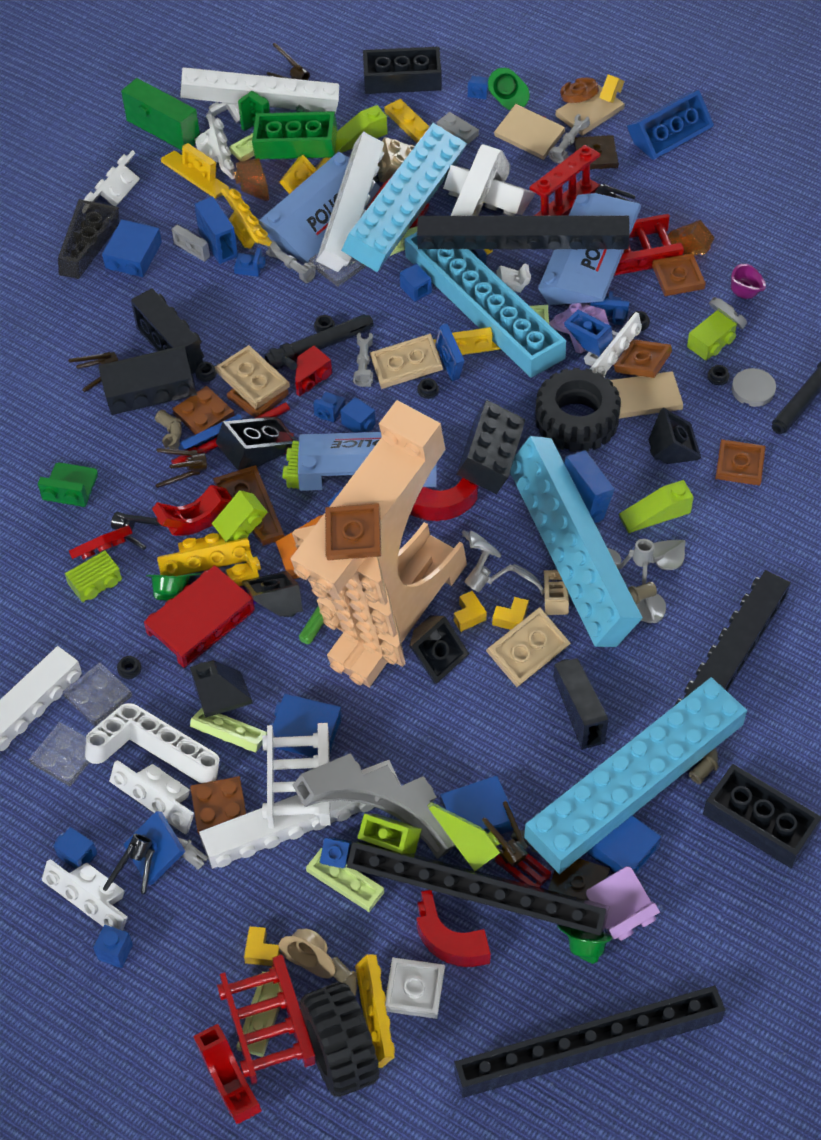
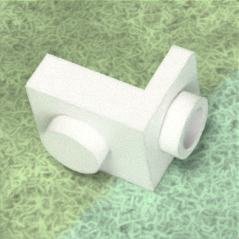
M523 264L519 271L501 265L497 269V276L513 291L521 292L530 283L531 274L527 264Z

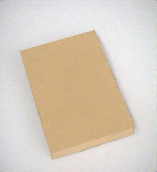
M598 85L599 91L593 98L579 103H567L556 110L555 116L571 128L574 126L576 115L580 114L581 121L589 117V127L579 131V134L583 136L622 111L625 103L616 97L613 103L600 99L603 88Z
M515 104L494 131V135L544 160L565 133V127Z
M431 334L370 352L381 389L443 370Z
M250 345L215 367L216 373L255 409L290 387L289 381Z
M673 371L658 373L655 378L636 376L610 380L613 382V386L618 389L619 397L621 398L619 419L659 413L662 408L669 411L683 409V402Z
M539 607L491 645L486 652L512 683L518 687L571 643Z

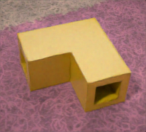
M608 74L599 98L613 103L617 92L621 93L625 81Z
M473 591L459 596V605L462 610L454 613L453 621L460 632L486 621L487 612Z
M514 597L511 609L496 606L492 618V626L509 630L513 629L525 619L529 600Z
M249 926L244 954L245 964L273 966L272 958L280 955L279 945L265 944L267 937L266 928Z

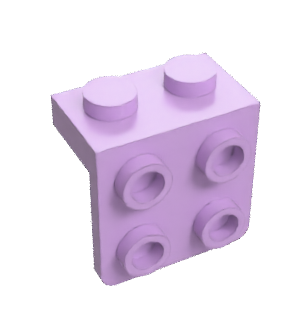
M574 303L563 313L556 315L549 322V325L555 330L570 334L575 352L581 354L585 349L565 327L564 322L578 309L608 325L609 322L604 309L582 303Z
M624 867L586 891L589 901L610 906L605 928L613 939L619 938L621 941L634 933L633 928L640 924L643 927L657 920L655 915L660 913L656 904L650 901L630 867Z

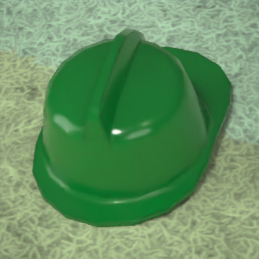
M502 67L491 73L488 79L489 91L505 108L511 110L515 104L521 107L526 106L530 96L529 88L514 71Z
M202 573L181 576L146 575V577L152 580L154 598L156 600L168 601L183 591L184 587L188 584L190 576Z
M557 924V927L568 935L571 953L592 964L598 962L599 956L604 953L606 943L612 940V936L605 932L597 935Z

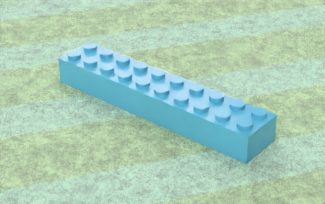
M432 123L349 232L341 251L378 272L446 179L450 166H455L459 161L467 143Z
M417 232L404 238L405 257L413 265L418 264L431 277V282L480 329L491 327L492 341L530 378L566 359V340L470 250L418 249Z
M530 436L515 455L510 473L594 646L617 647L643 617L552 439Z
M712 677L709 678L525 824L524 838L560 874L743 726L747 709Z

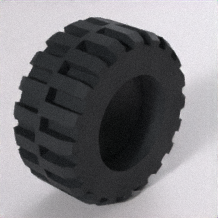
M567 368L561 370L559 374L557 372L541 384L536 398L535 423L542 437L551 438L558 449L564 450L565 448L569 449V452L576 453V450H586V452L591 448L595 450L601 447V443L605 445L610 441L611 437L615 435L619 424L621 398L619 397L618 389L613 386V382L608 378L604 379L603 374L599 372L593 373V370L587 368L586 370H580V368L568 370ZM569 404H583L592 408L595 412L587 416H572L560 408Z
M337 982L305 994L300 1000V1010L315 1054L317 1067L331 1095L342 1097L375 1084L380 1074L376 1051L364 1015L350 987L346 983Z

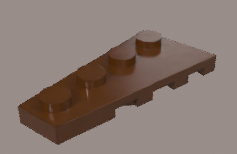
M256 465L213 478L215 486L226 488L232 498L239 490L252 493L267 510L268 513L262 519V522L252 531L262 546L274 543L284 537L283 530Z

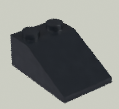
M275 416L223 421L215 443L237 470H242L255 465L259 467L287 453L286 449L292 448L293 441L298 440L289 434L291 432ZM279 432H286L292 439V441L276 442Z

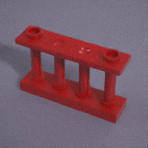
M584 145L532 184L530 190L540 195L541 211L534 216H569L577 195L595 193L600 184L590 179V164L600 157V153ZM582 171V179L576 183V174ZM568 181V190L563 193V184ZM554 192L555 200L549 204V195Z
M669 214L636 219L629 238L638 237L643 250L632 252L630 246L629 249H624L614 276L653 269V260L683 255L684 248L682 243L671 244L667 235ZM658 233L663 246L652 248L647 235Z
M283 954L272 958L273 967L269 968L268 972L230 984L226 974L222 973L220 974L221 984L217 985L221 1001L225 999L227 1001L244 1060L240 1061L244 1078L249 1076L252 1085L257 1083L255 1071L297 1058V1060L302 1059L304 1067L315 1064V1054ZM273 982V984L278 983L281 992L277 993L276 997L236 1009L232 994ZM281 1007V1009L286 1008L289 1017L285 1018V1022L247 1034L243 1033L240 1019ZM287 1032L289 1035L294 1033L297 1043L293 1044L292 1048L255 1060L251 1059L247 1045Z

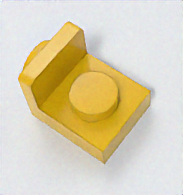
M249 550L245 551L247 563L236 564L232 568L226 569L227 576L238 586H242V581L259 577L258 570H261L260 562L257 556L253 557Z

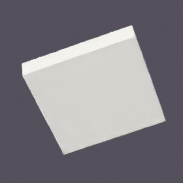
M392 957L385 999L386 1012L437 1019L445 965Z

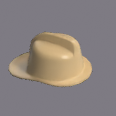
M298 929L292 936H286L280 940L279 950L290 962L305 968L321 978H331L336 972L335 965L327 954V944L317 932L310 929Z

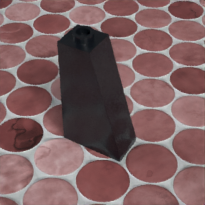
M578 658L564 659L554 664L553 677L581 750L605 744L608 717Z

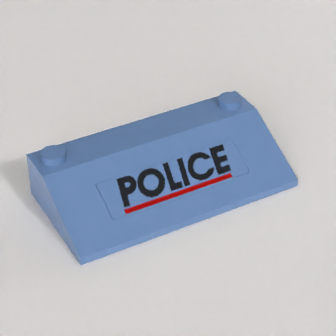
M340 152L336 153L259 220L260 226L268 233L270 240L275 241L281 250L304 264L312 262L318 256L350 159ZM376 182L368 193L370 199L367 205L364 206V210H366V207L380 189Z
M597 193L577 195L569 216H629V230L631 234L641 205ZM624 249L554 250L538 289L548 305L603 302Z
M381 432L300 434L298 450L299 490H322V476L354 475L382 438ZM436 465L423 487H437Z

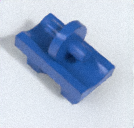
M609 290V296H605L603 302L590 303V306L604 309L607 316H613L612 323L614 325H623L625 318H628L629 301H621V297H613V290Z

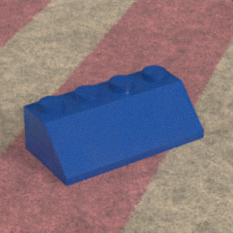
M695 90L678 97L627 125L634 144L654 160L710 129L714 124L700 91Z

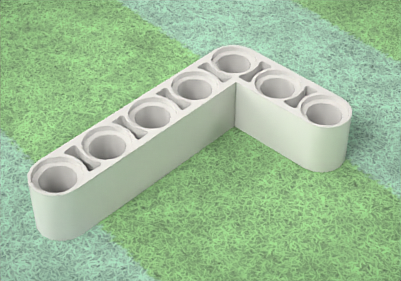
M484 144L480 146L451 216H478L493 179L495 178L503 182L507 179L510 172V164L502 150Z
M132 703L121 705L86 736L85 758L94 764L104 762L127 741L131 740L200 783L212 782L217 779L219 757L215 752Z

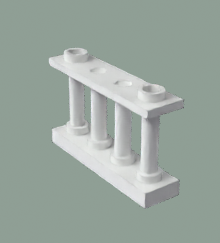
M318 723V733H313V736L274 737L272 725L267 726V735H263V751L267 750V803L262 805L263 819H268L269 828H274V816L315 814V816L320 817L321 826L331 825L330 801L320 802L307 807L304 804L274 805V793L296 792L292 786L295 781L274 782V770L316 768L330 762L328 723ZM313 746L318 748V755H313V758L274 760L275 747Z

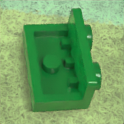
M250 91L238 100L241 129L243 131L254 126L256 113H270L269 101L254 91Z

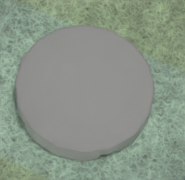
M713 297L709 302V305L715 311L718 310L737 323L736 327L743 329L746 326L747 320L740 314L737 316L738 314L734 308L725 301Z
M755 368L745 369L737 373L733 379V396L743 404L745 402L752 407L763 406L769 403L775 395V380L769 373Z

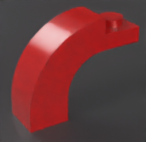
M462 478L456 486L448 490L439 491L422 487L410 515L429 521H443L458 517L468 511L477 501L478 485Z
M210 485L197 500L190 504L177 507L157 502L152 510L157 516L156 519L159 524L168 527L172 535L185 536L198 533L213 526V521L233 498L226 488Z
M432 890L421 891V901L417 902L420 917H417L416 921L418 934L426 948L434 956L451 965L476 967L490 964L491 953L485 929L467 933H459L448 929L442 924L437 915Z
M216 1024L193 1036L209 1074L235 1123L239 1124L262 1112L220 1026Z

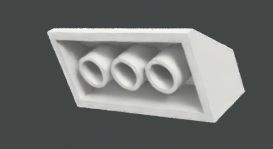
M454 165L450 166L443 187L449 190V195L459 197L470 170ZM494 178L484 203H486V208L495 211L497 207L504 209L503 214L515 216V214L522 215L535 193Z

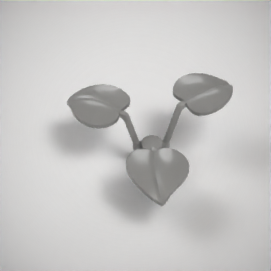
M462 531V537L469 540L470 548H478L482 553L477 565L464 581L470 588L480 592L486 583L491 585L495 579L507 571H513L535 584L543 596L544 589L539 580L531 572L515 563L490 577L491 571L484 566V563L489 554L500 558V552L479 534L473 531Z
M639 539L635 543L634 550H629V554L622 563L621 556L617 551L610 548L607 549L618 569H622L633 557L635 564L643 567V585L647 582V566L650 562H656V565L664 570H674L682 566L685 558L686 541L667 540L653 543L648 539ZM659 594L640 600V603L636 604L643 617L640 621L657 623L665 616L666 603Z

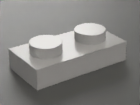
M451 112L437 121L438 126L460 138L467 145L479 136V129Z
M179 225L172 228L174 244L204 262L210 257L209 245L205 239L199 238L188 229H184Z

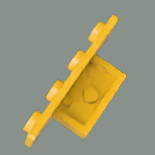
M189 143L182 146V155L172 151L161 157V162L214 198L223 195L221 193L222 188L229 189V186L216 178V161Z
M302 155L298 157L279 183L290 194L331 158H323L314 167Z
M222 188L221 193L234 210L229 221L233 225L235 234L243 246L251 249L255 242L270 246L272 242L268 237V233L262 229L259 220L252 214L250 207L241 198L240 192L235 189Z
M491 327L452 333L462 355L500 350L492 341Z
M211 533L203 538H187L178 543L179 552L159 556L157 561L160 575L180 576L208 570L214 565L222 567L247 561L245 551L249 550L251 552L248 538L225 542L220 534Z

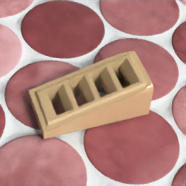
M544 570L545 614L567 615L569 613L568 590L564 582H549V580H562L558 570Z

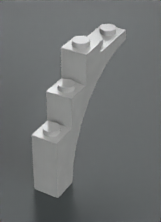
M350 753L302 773L292 785L305 807L327 801L360 802L377 807L404 823L422 828L420 837L426 842L437 859L446 855L455 846L428 809L427 805L437 797L432 786L428 784L424 776L400 786L396 775L392 773L388 765L363 775L360 765Z

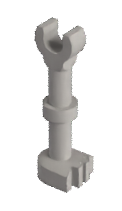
M580 114L575 116L573 128L563 136V141L560 145L553 147L548 153L552 161L560 164L568 158V152L565 151L566 148L573 144L579 131L589 127V117L581 121Z
M271 240L270 246L265 245L269 248L266 251L268 256L280 259L287 268L297 271L302 281L309 283L314 279L316 267L313 263L309 262L301 265L292 255L288 256L281 251L280 247L273 240Z
M358 333L357 344L360 346V353L357 356L358 370L354 372L353 382L360 387H371L373 372L367 370V365L370 362L368 349L373 344V335L369 333L367 339H362L361 333Z

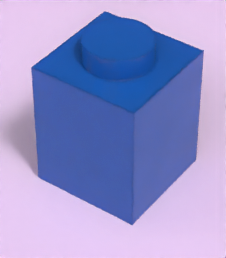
M415 264L400 272V288L416 302L432 293L431 277L418 264Z
M356 397L340 410L341 424L354 433L369 432L376 424L375 410Z
M71 827L65 833H61L55 841L54 849L58 858L75 869L86 862L89 864L98 854L94 842Z
M105 924L93 949L98 960L123 968L133 943L128 932Z

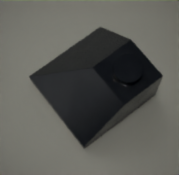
M662 408L648 438L651 455L656 460L666 464L701 459L692 424L671 411Z
M287 570L242 581L243 587L255 602L280 617H292L296 613L303 611L299 585Z
M430 615L414 629L409 644L434 684L442 680L469 655L466 647L445 616Z
M214 660L201 662L190 667L195 690L205 718L253 704L241 671Z

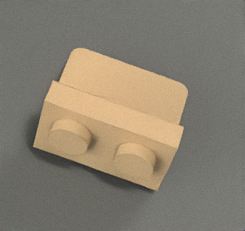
M384 137L382 140L384 143L382 149L384 155L377 164L380 167L378 171L379 181L385 183L400 167L415 146Z

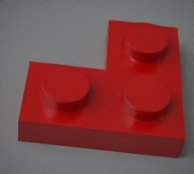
M128 525L69 550L72 559L81 556L84 560L95 555L94 550L96 549L101 552L126 542L124 537L133 533Z

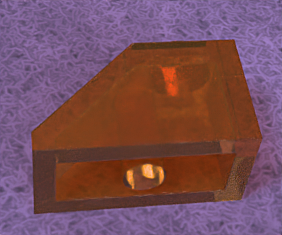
M260 159L237 162V171L233 173L235 183L240 184L241 191L268 201V185Z
M701 220L674 229L668 234L671 244L682 243L684 248L683 254L693 253L694 256L707 253L715 238Z

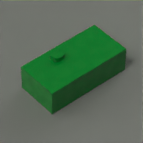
M138 78L121 90L126 120L180 150H182V146L188 143L192 146L196 144L195 138L200 135L195 108Z
M335 111L256 113L252 137L255 159H291L302 155L306 158H332L335 155L337 138Z

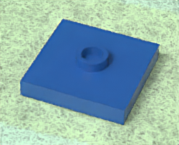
M446 323L439 328L435 346L453 382L460 378L465 360Z
M156 811L134 833L146 836L152 840L150 848L155 850V853L151 860L148 884L153 885L186 851L160 811ZM133 835L123 844L126 850ZM143 857L141 861L132 859L143 877L146 857Z

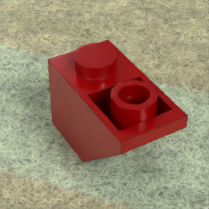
M312 346L297 358L295 383L296 393L299 397L305 392L312 390L315 385L322 380H326L332 374L331 359L316 346Z

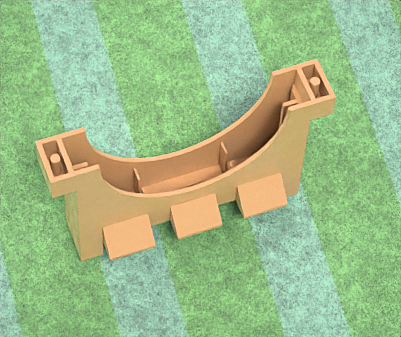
M396 400L379 423L382 438L330 505V507L379 503L381 557L327 561L325 513L316 525L295 529L292 533L297 548L290 558L294 572L300 578L308 579L312 592L319 597L317 603L324 619V624L333 630L337 628L343 632L327 654L330 667L337 673H346L354 683L360 686L364 684L369 688L387 663L392 665L397 663L402 667L405 665L401 643L444 583L452 586L467 565L463 543L459 542L455 548L431 536L428 524L425 522L400 549L404 529L415 501L429 474L446 449L441 423Z

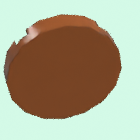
M578 78L575 80V83L567 82L563 85L560 94L562 100L567 103H579L593 98L598 93L599 87L593 78Z

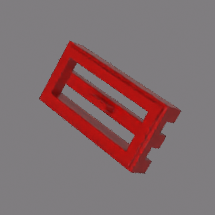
M529 854L517 866L537 881L535 884L514 866L512 867L509 863L506 864L501 856L498 855L495 858L497 864L521 883L541 887L551 877V872Z

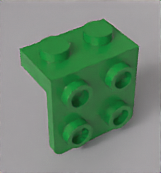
M56 463L50 478L40 477L38 481L42 500L86 507L97 479L98 471L90 467Z

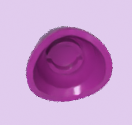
M749 264L737 265L731 274V290L740 298L752 299L766 288V283L761 274Z

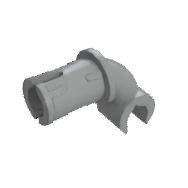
M177 837L186 851L182 857L199 870L204 864L203 861L208 859V856L194 847L190 839L184 840Z

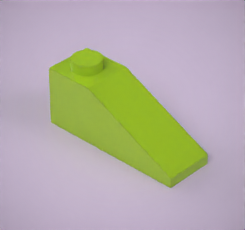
M378 105L359 112L337 131L335 154L353 149L355 142L363 132L376 139L387 135V116Z
M681 480L661 487L619 513V517L627 532L631 533L691 513L694 497L685 481Z
M433 802L427 805L428 809L474 871L500 853L496 847L500 843L491 832L486 833L482 827Z

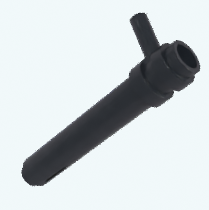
M360 315L293 343H284L278 349L275 347L269 349L268 353L264 354V359L276 370L282 368L283 365H286L291 370H296V359L312 346H316L321 350L356 336L358 333L366 332L374 326L373 320L370 315Z
M821 361L818 363L815 372L772 421V429L775 433H786L821 392Z

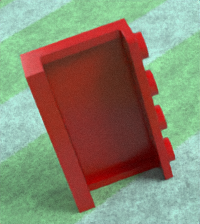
M214 565L211 569L204 571L192 584L185 586L183 591L176 597L169 599L157 612L150 614L144 621L146 633L150 637L154 635L177 656L178 663L183 668H186L255 611L254 602L247 592Z

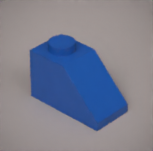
M579 309L564 322L565 327L585 350L598 357L613 341L610 325Z

